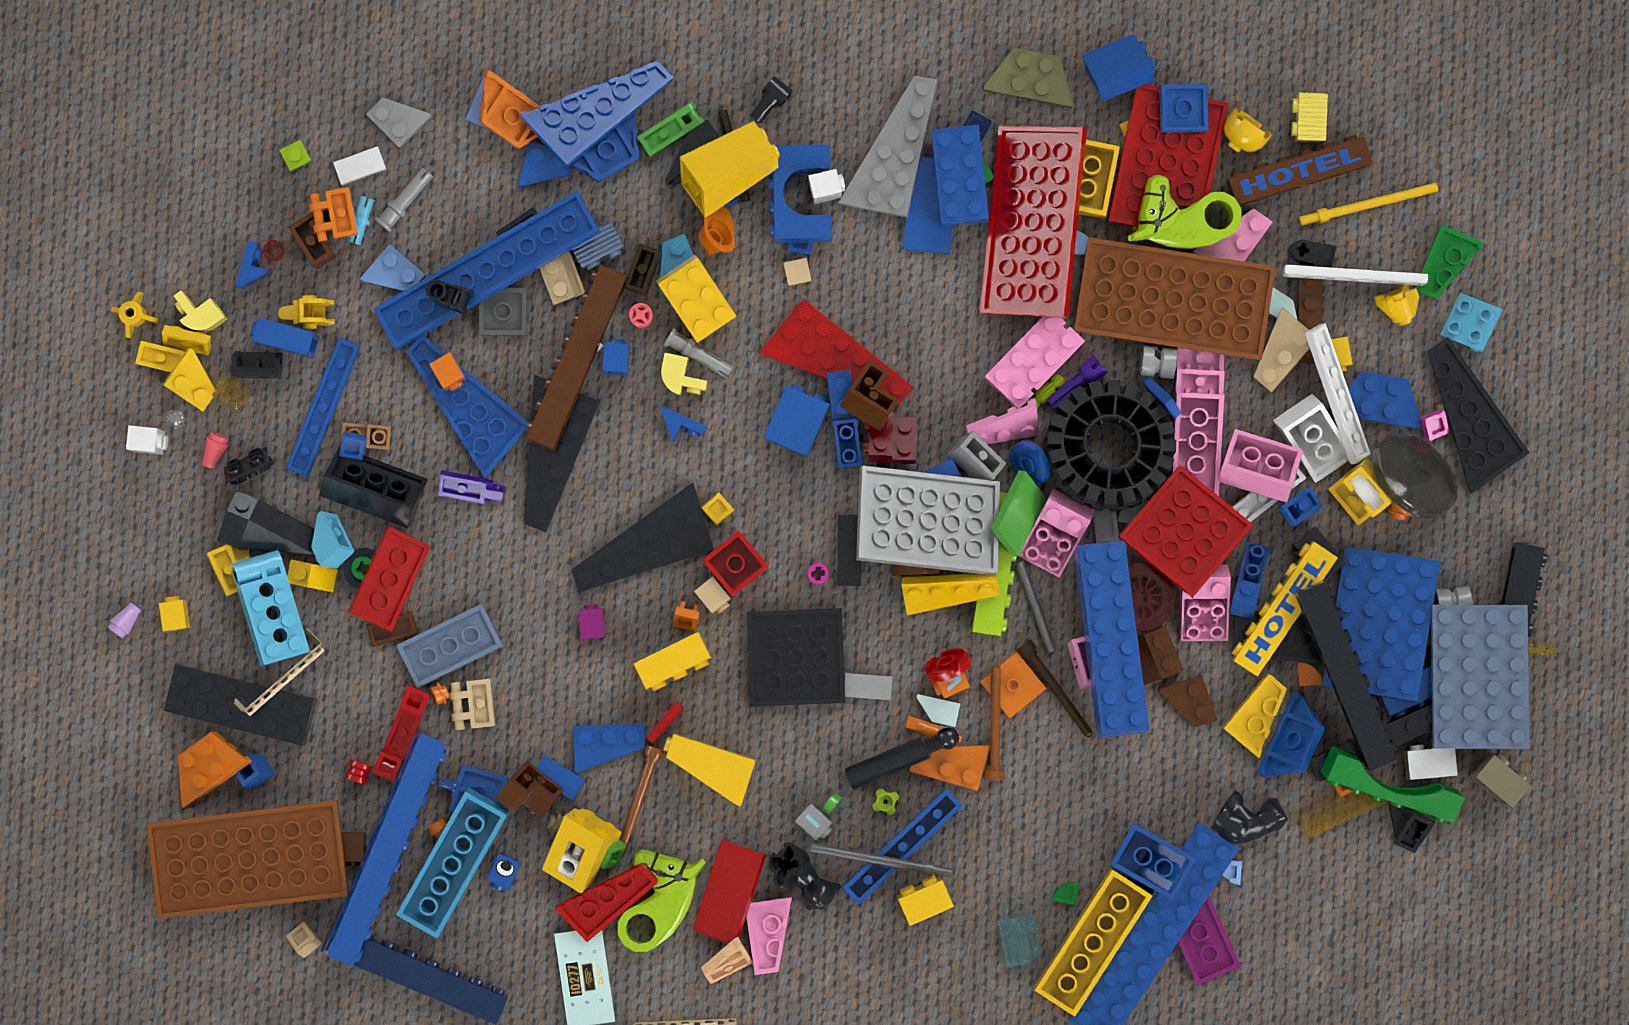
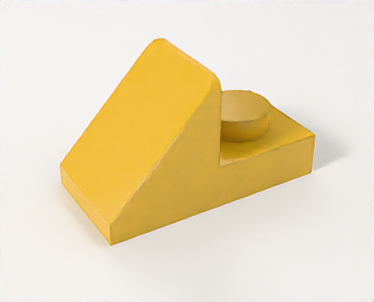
M291 560L287 578L290 584L333 592L338 569Z

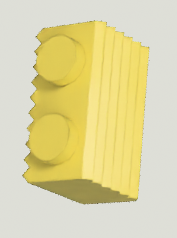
M1299 92L1297 98H1293L1292 113H1296V122H1292L1291 136H1295V142L1324 143L1326 141L1328 94Z

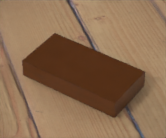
M412 611L399 615L392 632H388L371 623L366 624L372 647L419 634Z

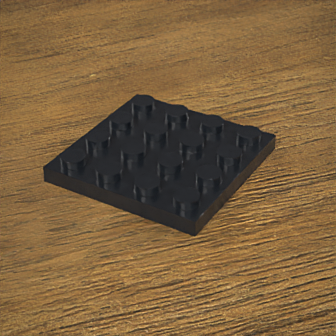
M842 608L747 612L750 707L845 703Z

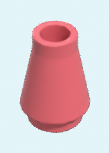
M211 432L210 436L206 437L201 464L214 469L216 463L229 446L227 444L229 438L222 434Z

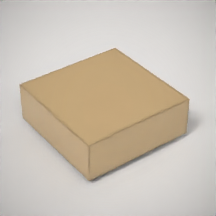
M807 258L783 263L788 286L812 281Z

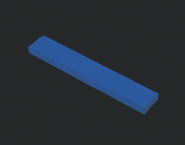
M338 337L285 469L309 477L360 351V345Z

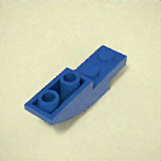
M848 369L827 372L838 467L862 465L857 418L840 406L852 386L851 371Z

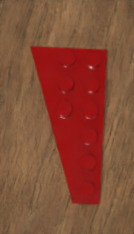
M804 298L759 352L760 355L827 379V372L850 369L852 384L868 360H871L889 372L880 388L899 400L897 406L901 404L913 389L911 384Z

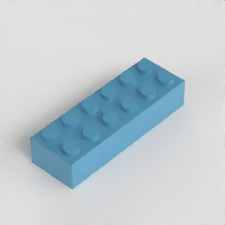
M469 787L462 796L396 916L438 939L510 810L505 809L500 804Z

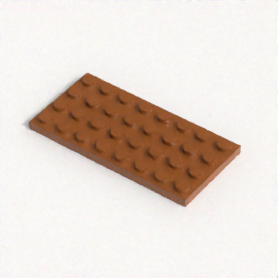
M1088 237L1074 331L1261 361L1276 266Z
M338 800L147 823L158 919L348 896L349 890Z

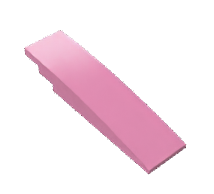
M1177 348L1174 401L1182 413L1177 418L1173 417L1175 429L1173 440H1176V453L1173 456L1175 460L1171 468V474L1181 465L1219 496L1220 482L1218 481L1220 477L1224 410V355Z

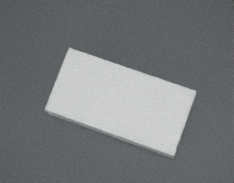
M378 146L333 162L342 186L387 170Z

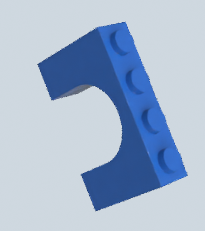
M829 145L776 146L780 154L778 168L773 171V176H769V190H774V199H769V213L774 214V223H770V237H775V244L832 242L831 214L802 215L796 213L786 204L783 196L787 183L795 176L830 170Z

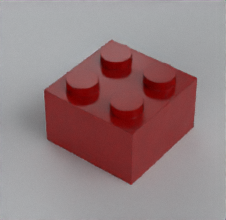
M739 530L702 560L732 597L737 595L769 568L767 563Z

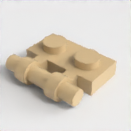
M491 679L466 681L467 691H461L460 682L450 683L451 693H449V697L453 703L454 713L451 716L452 721L455 722V730L465 729L464 720L470 719L471 729L496 726ZM462 698H468L469 712L463 713Z

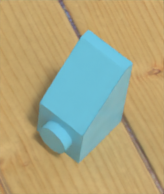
M320 511L317 514L311 547L320 566L337 569L354 552V549L338 515Z

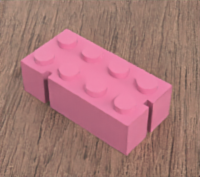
M1042 317L984 377L1013 407L1021 408L1033 396L1034 393L1031 390L1033 389L1037 392L1085 342L1071 327L1067 330L1063 327L1066 322L1062 318Z

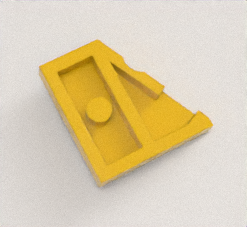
M188 347L163 383L164 386L201 411L205 410L217 393L194 350Z

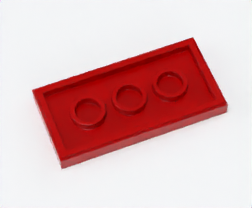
M386 526L348 613L388 632H392L430 545L390 526Z
M721 840L692 929L693 931L726 943H730L737 937L740 938L766 854Z

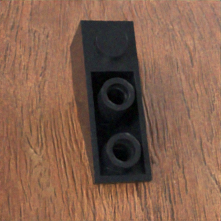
M705 120L687 134L665 179L667 187L670 184L676 186L682 180L680 170L681 156L720 138L708 120Z

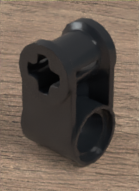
M1301 239L1290 245L1288 254L1297 263L1313 267L1332 268L1336 246ZM1302 246L1303 251H1306V253L1301 256H1299V252L1296 251V248Z
M440 280L430 281L425 290L426 295L432 302L461 314H467L468 310L466 308L470 296L474 295V291ZM443 288V294L440 297H434L435 290Z

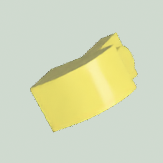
M182 290L174 295L177 300L174 303L182 315L187 314L180 322L194 331H211L227 320V317L211 298L196 308Z
M665 353L661 375L666 387L672 393L681 396L683 387L687 388L686 392L700 395L701 391L706 392L707 381L685 376L688 357Z

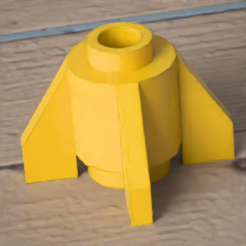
M1401 285L1398 289L1389 292L1387 295L1386 293L1375 295L1374 299L1377 306L1393 323L1403 326L1411 323L1412 318L1415 317L1419 294L1417 289H1409L1408 285Z
M137 292L132 301L123 303L120 308H111V312L118 313L121 321L125 323V335L132 339L134 328L142 325L145 320L157 324L159 319L146 314L145 308L141 305L144 295L142 292ZM134 311V315L132 317L128 316L129 312Z

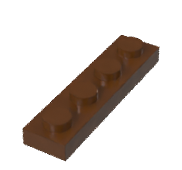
M1298 278V321L1309 330L1322 324V279ZM1311 349L1308 350L1298 363H1315Z

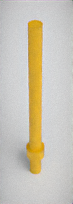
M1436 183L1328 210L1327 208L1318 209L1316 213L1300 216L1299 222L1301 226L1318 221L1319 223L1328 222L1330 218L1438 192V187Z

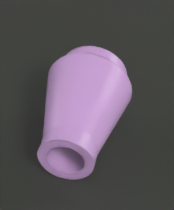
M130 602L109 621L108 628L123 639L125 635H129L141 610Z

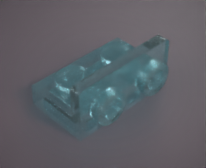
M1032 913L998 920L1006 967L1032 964L1041 960L1042 948L1036 934L1038 927Z

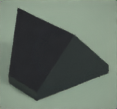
M1388 801L1395 837L1393 843L1415 853L1434 826L1435 821L1408 808L1395 807Z

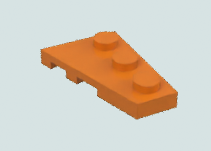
M990 745L957 746L949 750L940 749L931 753L930 759L911 766L909 771L978 791Z

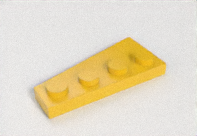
M959 574L902 577L907 615L999 596L997 574Z

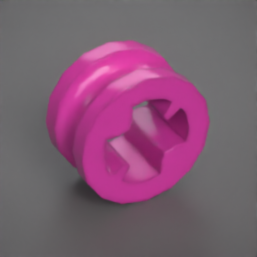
M816 563L808 569V578L812 583L823 584L828 579L829 572L825 565ZM816 567H821V571L823 569L825 571V576H821L819 581L814 580L816 577L812 578L811 572H814Z

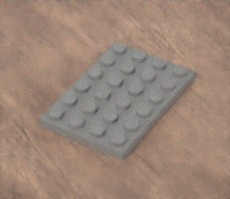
M861 466L859 475L856 560L977 574H997L999 539L990 528L999 512L1000 481Z

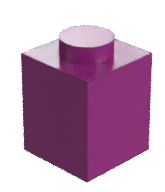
M598 604L584 605V610H579L581 639L606 637L604 609H598Z

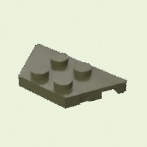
M1013 48L983 88V91L1069 108L1073 106L1059 56Z

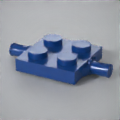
M463 764L459 777L455 782L441 778L438 788L452 791L449 811L454 812L469 787L500 804L495 798L508 782V777Z

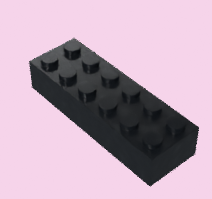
M175 665L163 711L303 746L307 742L317 699L279 690L249 716L234 704L235 698L247 708L270 687L184 665ZM268 692L263 698L266 699L271 693ZM251 707L247 711L250 713L253 710V708Z

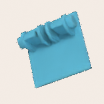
M1460 293L1440 335L1466 345L1474 352H1483L1503 309Z

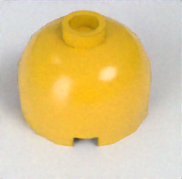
M1234 108L1230 113L1224 126L1225 135L1230 140L1228 145L1237 152H1240L1241 149L1247 152H1255L1261 149L1271 138L1272 134L1268 130L1263 132L1260 129L1262 125L1242 110L1239 112L1237 108Z

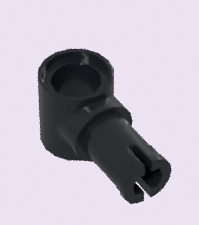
M774 76L762 90L763 95L761 97L763 99L750 116L761 124L773 108L781 107L786 102L785 99L790 97L793 90Z

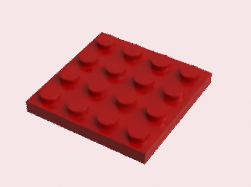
M1179 465L1120 534L1119 539L1125 541L1130 548L1193 598L1252 529L1254 524L1184 467Z

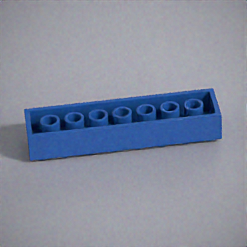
M1125 541L1078 545L1073 551L1097 738L1144 734L1149 731Z

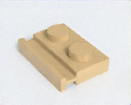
M570 251L540 267L554 306L584 294L585 290Z

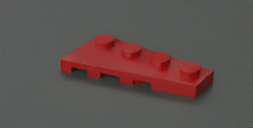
M642 862L584 891L582 894L580 893L556 905L555 910L588 942L656 885L658 878Z

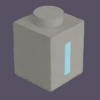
M812 803L795 820L815 840L819 837L823 840L832 830L829 827L832 822Z

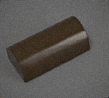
M639 243L623 288L636 294L647 296L662 251Z

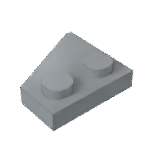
M382 98L366 114L399 148L432 118L427 112Z

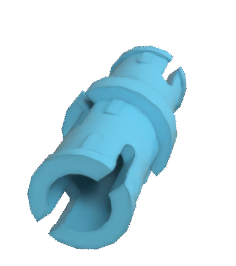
M360 196L355 214L358 230L355 244L361 245L366 225L369 226L370 221L368 219L375 200L368 198L367 205L364 207L367 199L364 196ZM355 235L349 236L346 241L353 243Z

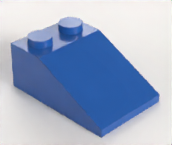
M1133 823L1111 866L1174 901L1196 858Z

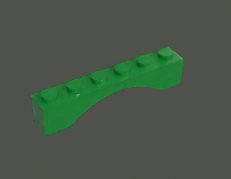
M1334 746L1331 747L1321 769L1326 782L1333 786L1339 787L1341 784L1347 786V789L1354 793L1360 794L1361 791L1368 793V796L1377 801L1385 799L1395 807L1403 808L1405 806L1421 815H1424V813L1429 814L1434 820L1442 823L1445 820L1454 823L1465 799L1458 789L1438 782L1415 788H1400L1387 785L1368 774L1353 753Z

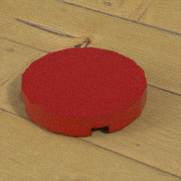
M952 648L942 651L941 656L937 659L935 656L926 663L924 670L929 680L942 682L955 678L965 672L970 667L972 660L965 649Z

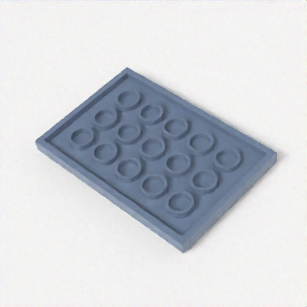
M1431 605L1432 749H1530L1527 605Z

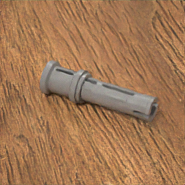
M421 168L396 200L389 201L385 211L374 220L391 233L393 225L400 217L403 218L405 216V209L428 182L433 179V176L429 172L427 173L424 168Z
M673 328L664 344L665 347L669 346L681 353V356H688L727 379L734 367L733 365L695 344L696 341L693 338L688 339L678 333L676 328Z

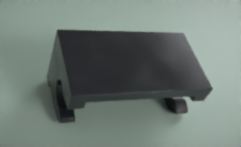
M235 351L232 355L231 376L234 378L282 379L283 353Z

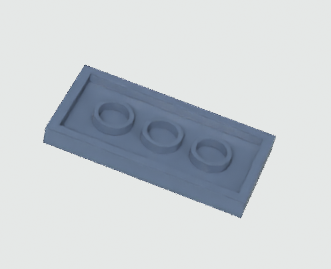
M480 604L398 644L397 647L416 687L419 688L503 647V644L484 605Z

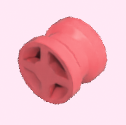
M637 303L630 309L629 318L635 327L645 328L652 323L653 313L648 305Z

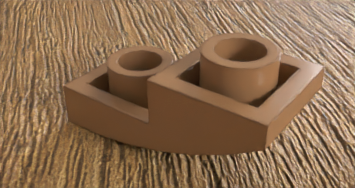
M341 423L339 446H341L343 432L367 436L366 449L389 450L391 426Z

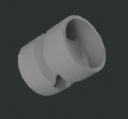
M1143 345L1140 375L1153 377L1155 374H1158L1160 378L1173 379L1176 369L1177 349L1164 347L1162 350H1158L1157 346Z
M1469 586L1455 587L1452 592L1446 588L1436 589L1434 605H1473Z

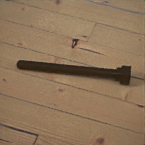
M1032 639L1027 641L1016 651L1021 658L1024 657L1026 661L1029 659L1084 736L1091 737L1093 735L1092 729L1037 656V646Z

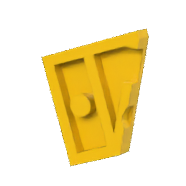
M226 544L208 552L206 555L226 597L238 592L233 578L231 563L250 558L249 549L239 550Z

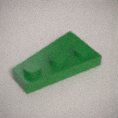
M1441 225L1420 274H1428V282L1423 286L1415 285L1413 289H1417L1418 293L1435 300L1485 243Z

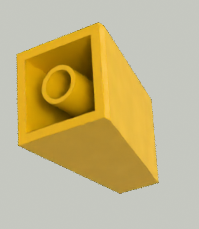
M752 121L681 156V184L703 216L707 217L778 168L780 154L777 147L769 143L764 129L759 128Z
M676 733L673 734L672 738H667L663 751L667 752L666 757L734 804L742 805L756 759Z

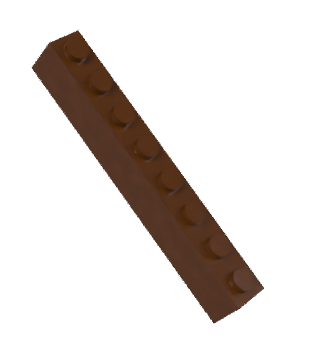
M600 265L598 271H593L589 281L592 284L590 291L584 292L580 305H583L580 314L576 313L571 323V326L574 327L571 335L567 334L562 344V348H565L561 357L557 356L552 368L555 370L552 378L548 377L543 389L546 391L543 400H538L534 412L537 413L534 422L529 421L526 427L525 434L528 435V442L555 452L624 290L623 287L627 279L626 275Z

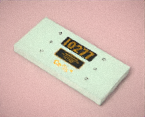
M576 930L555 933L567 1025H596L615 1022L603 931L601 930L588 942Z

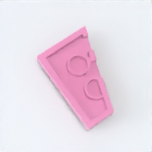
M1035 398L1027 401L1028 405L1017 409L1014 406L1007 409L1008 413L999 417L992 415L966 425L967 434L974 431L986 444L1038 436L1039 426Z
M792 897L752 902L747 913V923L755 975L779 971Z

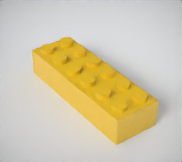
M1110 868L1033 989L1075 1017L1147 906L1152 895Z

